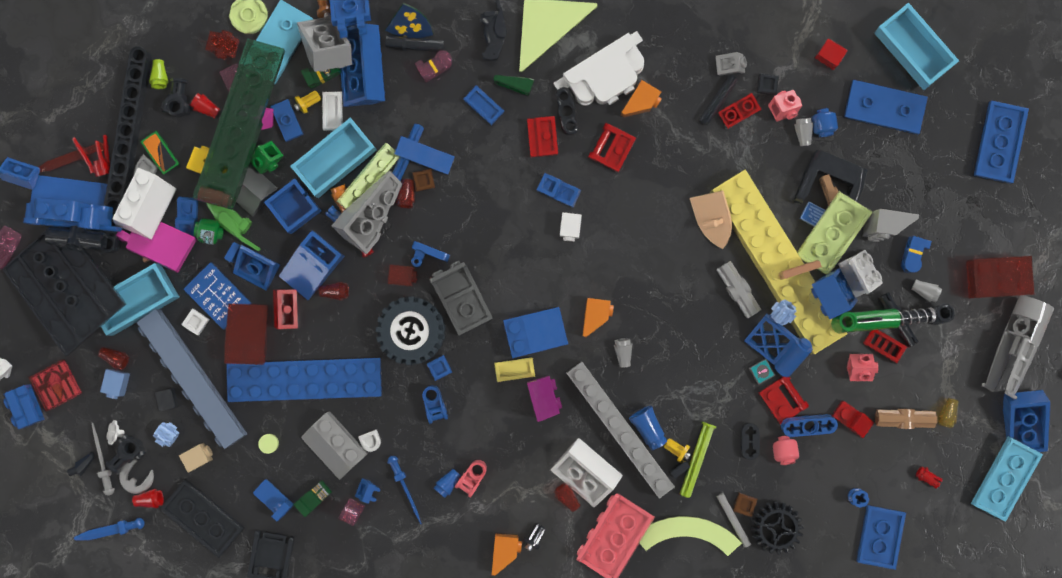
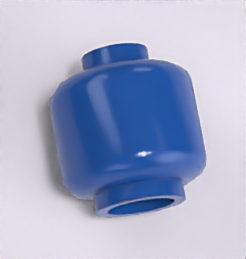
M828 108L817 110V114L812 116L813 132L819 135V137L833 136L834 132L838 130L836 113L829 112Z

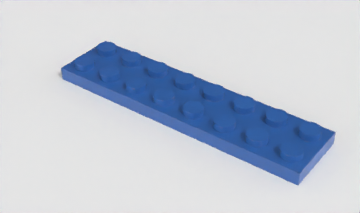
M381 358L227 364L228 402L382 396Z

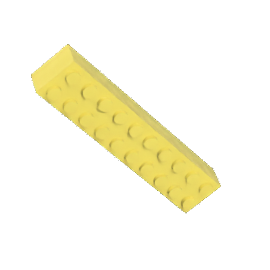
M746 169L711 190L710 193L724 191L731 214L732 229L776 300L780 302L785 299L796 307L795 310L797 311L794 314L796 317L791 324L800 338H806L811 342L813 350L810 354L818 353L847 335V332L843 334L836 333L831 326L832 319H829L828 316H824L820 308L822 304L819 298L816 299L811 291L815 280L809 271L783 280L780 279V272L803 265L804 263Z

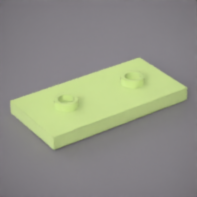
M839 191L797 251L798 255L807 263L816 260L820 261L822 267L817 269L826 275L829 274L871 216L872 211Z

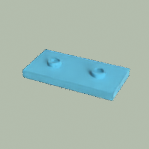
M280 0L242 65L276 84L302 41L297 22L313 20V18Z
M1008 436L971 504L1006 522L1043 454Z

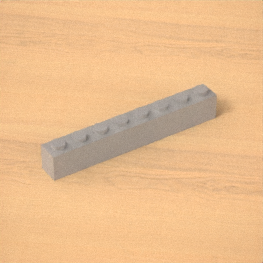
M581 361L566 372L660 499L674 488L672 482L584 363Z

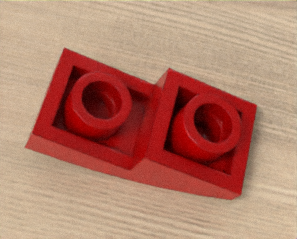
M751 93L718 113L729 129L762 109Z

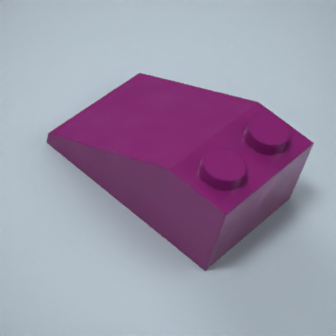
M550 376L528 381L527 385L537 422L560 414L559 409L562 408L560 398H555L554 390H557L555 379H550Z

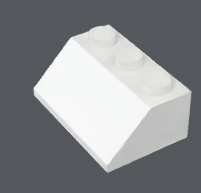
M138 168L112 218L115 225L152 240L174 196L176 188L157 175Z
M579 438L551 469L555 475L593 507L598 505L614 490L623 476Z

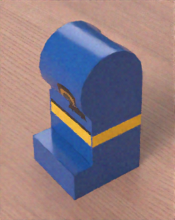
M916 236L908 237L901 261V268L904 272L914 273L921 269L923 250L930 249L932 241Z

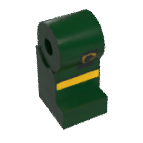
M312 67L301 70L311 90L341 73L339 68L327 69L322 72H314Z

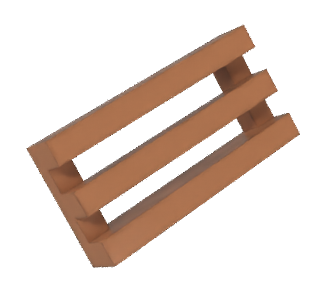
M816 260L779 273V276L783 280L822 266L820 261Z

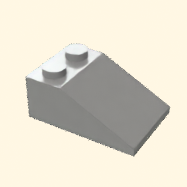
M331 18L297 22L309 63L314 72L352 65L351 44L347 38H340L337 26L333 27Z

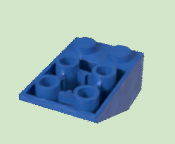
M311 231L299 245L279 277L309 300L345 256L319 234Z

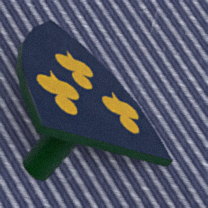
M405 3L401 5L385 31L400 37L408 35L409 38H424L433 35L427 18L420 11Z

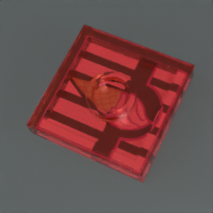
M65 359L29 377L45 411H50L82 394Z

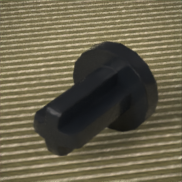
M535 524L528 538L523 537L522 541L527 544L526 549L530 551L532 548L539 550L538 542L545 532V528L542 525Z

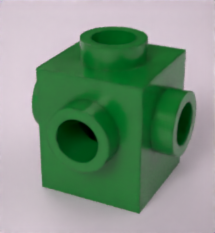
M270 141L264 145L257 146L252 151L254 154L249 160L258 172L263 174L267 171L269 173L274 171L278 167L277 163L284 155Z

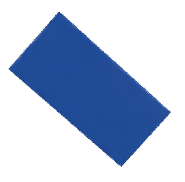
M477 85L463 99L491 126L504 113V110Z

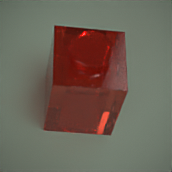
M390 265L388 284L412 287L413 283H416L417 271H414V267Z

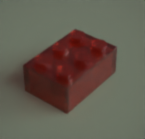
M1032 256L972 259L966 261L969 299L1034 295Z

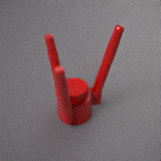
M103 135L105 159H103L99 141L96 140L95 145L99 160L93 161L94 165L91 164L76 138H72V141L88 165L90 173H95L96 177L109 174L110 162L106 135Z

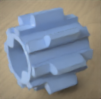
M785 299L776 302L771 308L773 310L771 313L772 319L780 325H785L788 322L791 323L796 317L794 315L797 311L795 310L796 307Z
M162 422L154 432L155 442L162 447L165 445L170 447L179 435V432L176 431L177 427L172 423L166 424Z

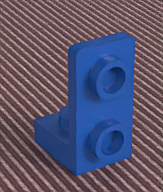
M267 479L253 492L274 513L271 517L276 521H279L293 506V503Z

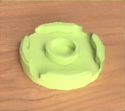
M236 0L231 6L229 18L232 25L239 32L254 34L264 28L268 20V11L261 0Z

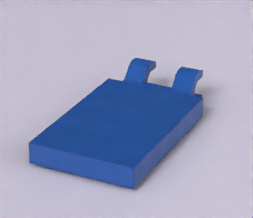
M330 0L331 22L333 27L337 26L340 38L348 37L347 26L357 25L359 35L367 34L365 21H371L369 0Z

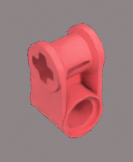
M482 460L473 461L467 471L463 473L455 488H460L471 498L480 481L485 476L487 471L486 463ZM480 465L483 468V472L481 474L474 473L473 466Z

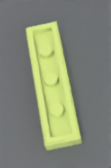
M385 143L337 202L347 209L385 175L400 156L394 155L395 150L388 143Z

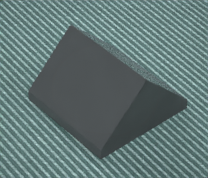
M249 163L232 175L224 192L231 195L232 199L253 217L278 188Z

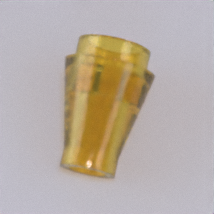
M947 398L943 409L937 417L939 425L953 428L954 424H957L959 401Z

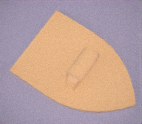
M724 191L690 198L701 231L713 244L724 249L729 241L732 230L731 214Z

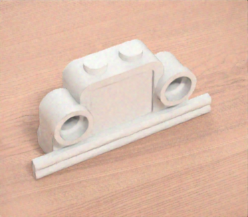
M637 31L631 35L627 33L563 73V77L553 83L557 90L562 87H570L576 101L580 105H590L594 99L602 105L606 103L609 105L613 104L619 99V95L622 93L627 95L635 89L634 85L637 81V75L644 67V58L636 47L637 44L643 41Z

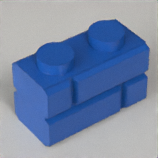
M31 384L23 385L4 393V404L7 409H10L12 413L11 422L18 429H24L45 420Z

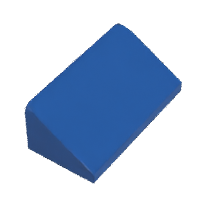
M7 157L0 166V178L6 182L31 190L34 189L40 168Z

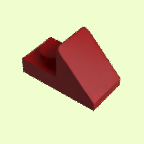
M843 400L832 414L836 420L862 438L865 437L874 424L864 413L859 412Z

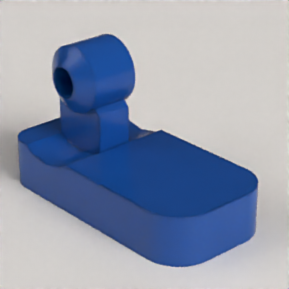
M416 241L412 245V249L416 250L411 260L413 266L420 267L425 254L448 263L449 254Z

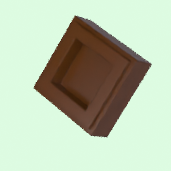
M431 169L412 173L416 192L435 188Z
M738 492L733 511L752 517L758 499Z

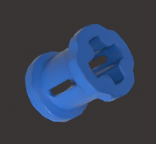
M853 488L848 493L849 502L856 507H865L869 502L868 494L861 489ZM856 495L861 497L860 501L855 498Z

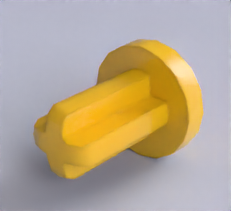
M313 91L302 98L296 96L295 101L297 104L294 107L297 111L300 109L305 114L308 112V107L321 100L320 95L317 91Z
M670 438L664 445L666 450L678 457L677 461L679 463L684 457L687 460L691 455L687 453L690 448L689 445L683 447Z

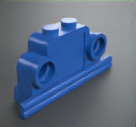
M35 198V204L26 203L25 218L23 220L25 224L68 228L77 226L92 230L122 231L121 227L111 226L112 207Z

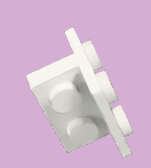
M866 250L838 263L855 298L865 293L868 294L883 284L881 274L875 269L873 259Z

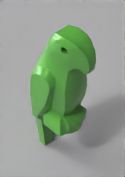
M207 201L208 208L222 228L255 250H261V248L242 235L252 225V221L249 218L242 219L232 208Z

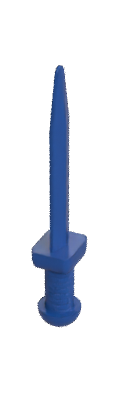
M391 456L388 458L387 463L391 465L394 471L395 482L400 480L409 503L420 524H422L415 504L403 480L406 474L401 471L397 462L398 458Z
M137 518L131 522L122 520L118 524L86 531L75 536L74 540H92L118 533L123 535L131 529H142L145 522L142 518Z

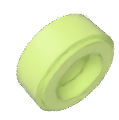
M266 434L259 440L260 450L267 454L276 451L279 446L278 438L273 434Z

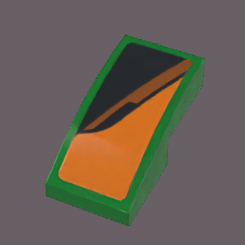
M157 130L140 141L163 175L179 164V161L170 151L167 143Z

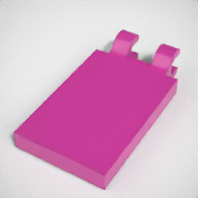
M160 222L152 240L133 232L128 234L123 230L115 235L119 240L128 243L126 245L127 250L177 273L196 242L195 237Z

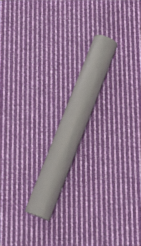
M724 493L719 494L717 498L744 548L750 546L751 543Z

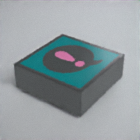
M763 359L749 367L758 385L775 376L767 359Z

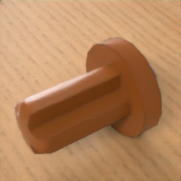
M317 0L319 5L317 10L318 18L330 19L329 1Z

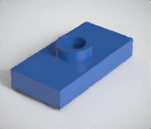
M288 99L270 106L274 109L273 114L286 142L304 135Z

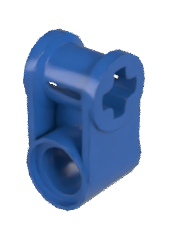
M434 385L426 387L422 396L429 424H432L435 420L448 419L447 410L439 388ZM434 390L437 393L436 399H429L426 395L427 391Z

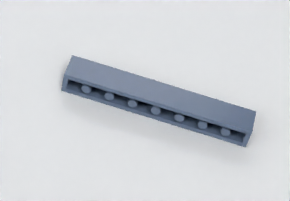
M155 309L137 322L140 326L138 327L139 332L149 339L150 348L155 353L158 352L161 357L160 362L166 369L169 368L173 381L176 384H180L183 388V395L187 400L190 399L192 401L196 414L203 417L205 427L216 436V443L226 449L246 436L247 432L162 310Z

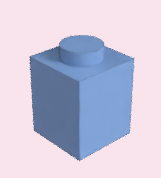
M106 369L100 392L106 393V397L117 399L118 396H125L130 373Z

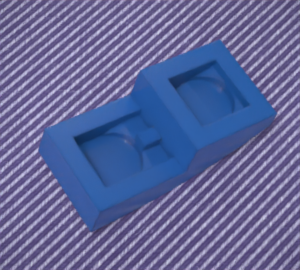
M544 173L537 188V191L572 208L581 192L580 189Z
M178 197L175 229L194 237V227L198 218V198Z

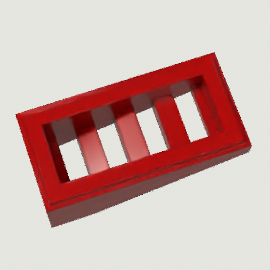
M871 330L863 344L896 364L907 349V346L880 330ZM878 334L879 337L873 345L871 341ZM882 338L886 339V341L880 349L877 346L881 342ZM889 342H891L893 345L887 353L884 350ZM896 346L899 347V350L896 353V355L892 356L891 354L896 348Z

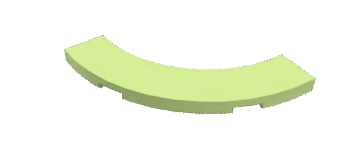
M690 516L669 517L653 522L640 541L642 547L647 551L650 547L665 539L680 536L696 537L714 544L727 556L742 544L731 532L720 525L706 519Z

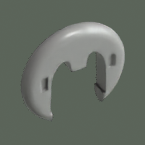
M134 459L131 463H126L121 468L119 480L126 491L140 494L151 487L154 473L151 470L140 486H136L137 480L135 478L128 480V474L137 462Z

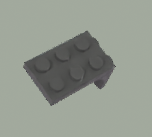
M457 261L449 265V270L444 272L441 269L431 274L433 278L429 280L460 336L493 319L467 265L464 262Z

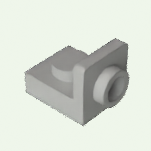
M739 52L716 56L717 75L745 73V68L747 67L745 56Z

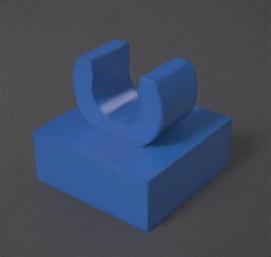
M362 478L355 497L369 504V501L375 502L377 500L372 496L373 491L380 492V489L369 480Z

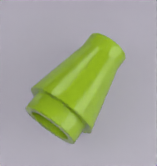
M160 59L152 61L149 83L154 89H165L169 83L164 61Z

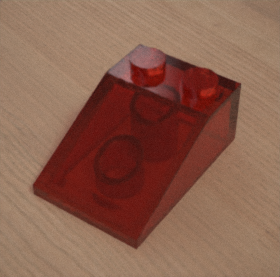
M228 305L225 364H265L268 305Z

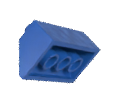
M366 24L367 34L359 35L357 25L347 28L348 37L346 38L351 44L352 65L340 68L344 107L372 105L385 101L379 25Z

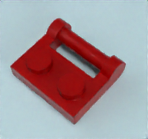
M605 123L604 131L593 152H590L588 157L619 172L636 137ZM613 133L616 136L604 158L600 156V153L610 134Z
M784 376L758 392L780 425L784 419L793 417L809 407L807 401L802 399L791 383V378ZM782 384L785 386L796 402V407L792 408L779 389V386Z

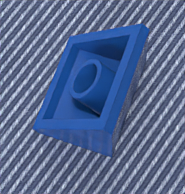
M241 245L233 273L267 290L280 264Z

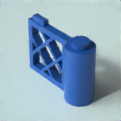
M766 314L744 341L774 364L776 371L780 375L790 377L812 352L811 342L806 338H797L785 327L776 323L772 319V315ZM767 321L771 324L773 331H765L763 323ZM753 335H761L763 343H756L751 338ZM766 335H774L776 343H767ZM778 335H784L790 341L788 343H780ZM768 348H777L778 355L776 357L771 355Z

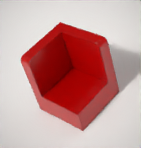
M827 39L815 56V59L834 70L848 50L831 39Z

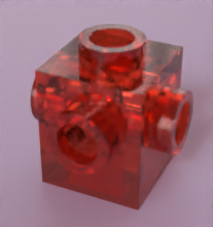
M222 30L221 33L210 31L205 50L214 53L215 57L226 60L227 57L235 58L239 39L233 37V33Z

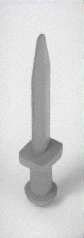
M92 423L94 440L102 472L97 474L99 478H102L105 490L103 493L105 495H112L115 490L112 488L109 477L112 472L105 469L98 436Z

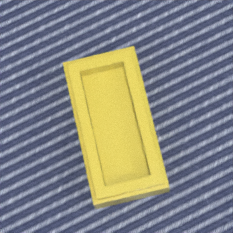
M532 357L495 363L497 382L535 377Z

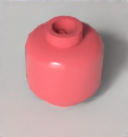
M788 436L778 437V441L773 443L775 461L780 462V465L796 463L795 460L799 458L796 440L790 439Z

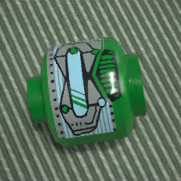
M202 218L199 222H196L194 237L197 238L198 242L214 245L218 239L223 237L224 228H220L218 221Z

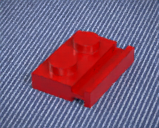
M555 116L527 119L531 158L558 155Z

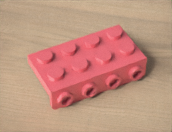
M616 494L609 498L606 504L608 505L606 511L600 513L597 518V526L589 531L586 537L588 541L585 546L581 545L576 554L578 555L577 561L584 563L605 578H619L655 516L627 498Z

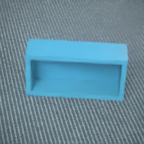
M909 3L880 25L874 32L923 90L959 62L956 56Z
M349 118L292 164L291 168L313 195L319 198L375 153L377 149L355 122Z
M154 263L114 286L124 299L126 305L101 327L106 336H114L138 322L153 310L160 309L180 298L162 265Z

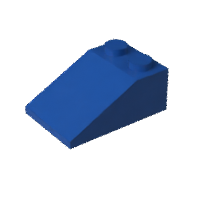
M840 267L812 284L813 288H811V291L816 299L819 298L822 304L820 306L821 311L829 319L851 310L858 301Z
M559 307L503 320L512 358L568 344Z
M1044 391L1017 392L1015 394L1017 399L1004 394L1003 413L1006 439L1009 436L1038 452L1048 451L1050 400Z

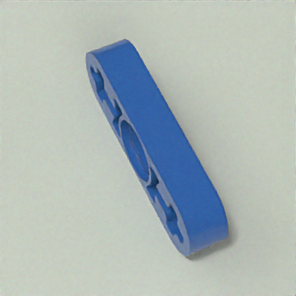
M829 414L789 417L781 423V430L788 437L831 434L838 427L836 419ZM828 420H829V421L831 422V424H829L828 427L826 428V426L823 425V424H827V422H828ZM813 421V428L805 430V424ZM790 424H793V426L795 427H792L791 431H789L787 427H790Z

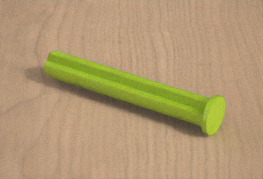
M702 422L703 427L689 464L690 468L687 470L680 491V495L687 498L691 497L713 430L716 428V426L706 422Z

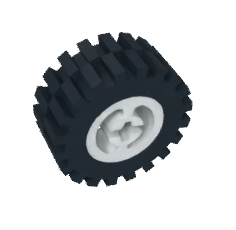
M416 297L399 298L397 301L389 303V306L382 310L381 317H378V327H376L378 337H376L377 342L380 343V348L387 354V357L395 360L397 363L412 365L425 362L435 356L442 347L446 330L443 317L438 309L426 300ZM410 316L418 318L424 327V330L420 331L419 326L416 323L413 324L415 334H411L409 339L421 337V340L415 345L404 344L397 334L400 330L404 338L408 337L406 328H410L412 322H407L403 326L400 322Z

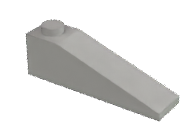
M388 171L344 210L332 227L346 241L367 254L380 238V230L383 223H386L388 219V211L394 205L402 183L391 171Z

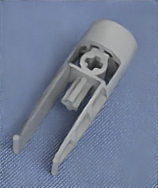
M1019 296L996 350L987 381L982 383L983 387L992 392L994 391L1011 355H1013L1017 359L1008 380L1005 394L1013 399H1017L1015 394L1042 340L1054 311L1052 306L1028 296Z

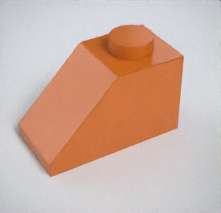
M641 80L623 109L621 116H632L649 112L652 107L657 108L662 99L659 97L661 91Z
M587 298L582 336L587 337L608 321L609 316L612 317L614 305H610L611 301Z
M495 534L492 575H497L517 558V553H521L522 541H518V535Z

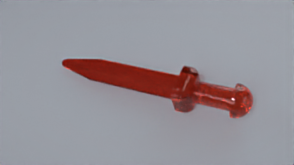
M99 142L102 152L104 150L103 143ZM95 144L86 148L82 147L87 157L97 152ZM77 149L47 161L39 166L40 172L50 171L79 159H84Z

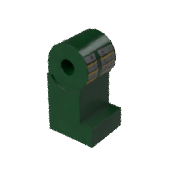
M320 481L293 505L306 517L332 491L323 481Z

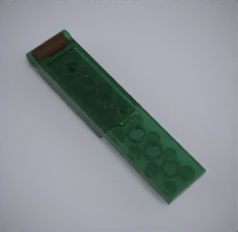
M247 39L200 178L194 190L193 198L195 200L230 210L234 208L263 126L262 119L285 54L284 48Z

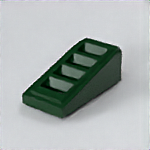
M495 75L493 78L495 84L526 96L530 95L534 85V79L502 75Z

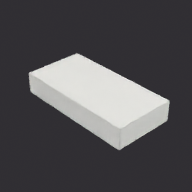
M322 92L323 131H334L343 124L342 92Z

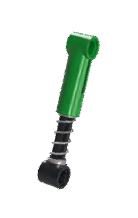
M944 303L931 306L926 310L920 308L918 311L912 309L900 312L897 309L845 312L834 317L831 321V326L836 333L843 334L846 332L898 328L900 324L909 323L911 325L914 322L917 324L929 322L934 325H940L952 321L955 311L951 305ZM843 319L846 321V327L842 323ZM860 320H869V322L858 323Z

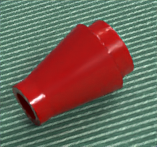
M199 93L196 94L190 104L194 111L211 116L214 119L221 110L204 94L201 95Z
M157 489L134 495L132 499L134 507L158 508L164 501L162 491Z

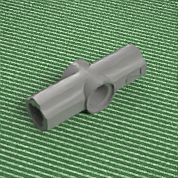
M731 261L716 269L727 286L726 290L734 302H737L746 318L762 310L751 294L750 286L743 277L741 278Z

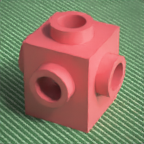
M791 90L778 93L772 98L768 107L775 120L780 121L796 117L802 104L795 91Z
M873 354L849 355L847 371L850 381L874 380L875 373H878V363L874 361Z

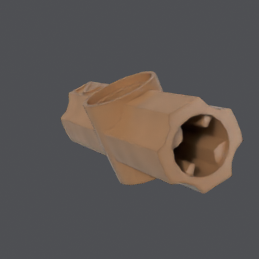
M876 409L875 422L876 426L897 427L901 429H915V427L935 428L937 416L935 411Z

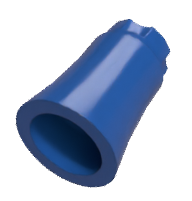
M652 405L635 412L629 417V420L636 427L651 450L660 448L667 442Z

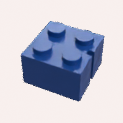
M293 179L264 202L287 233L293 234L321 212L318 205L308 196V192L296 179Z

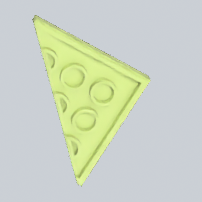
M524 0L519 72H523L573 27L578 25L588 14L595 10L597 3Z

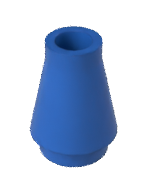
M452 469L435 483L434 489L444 498L447 495L450 496L461 475Z

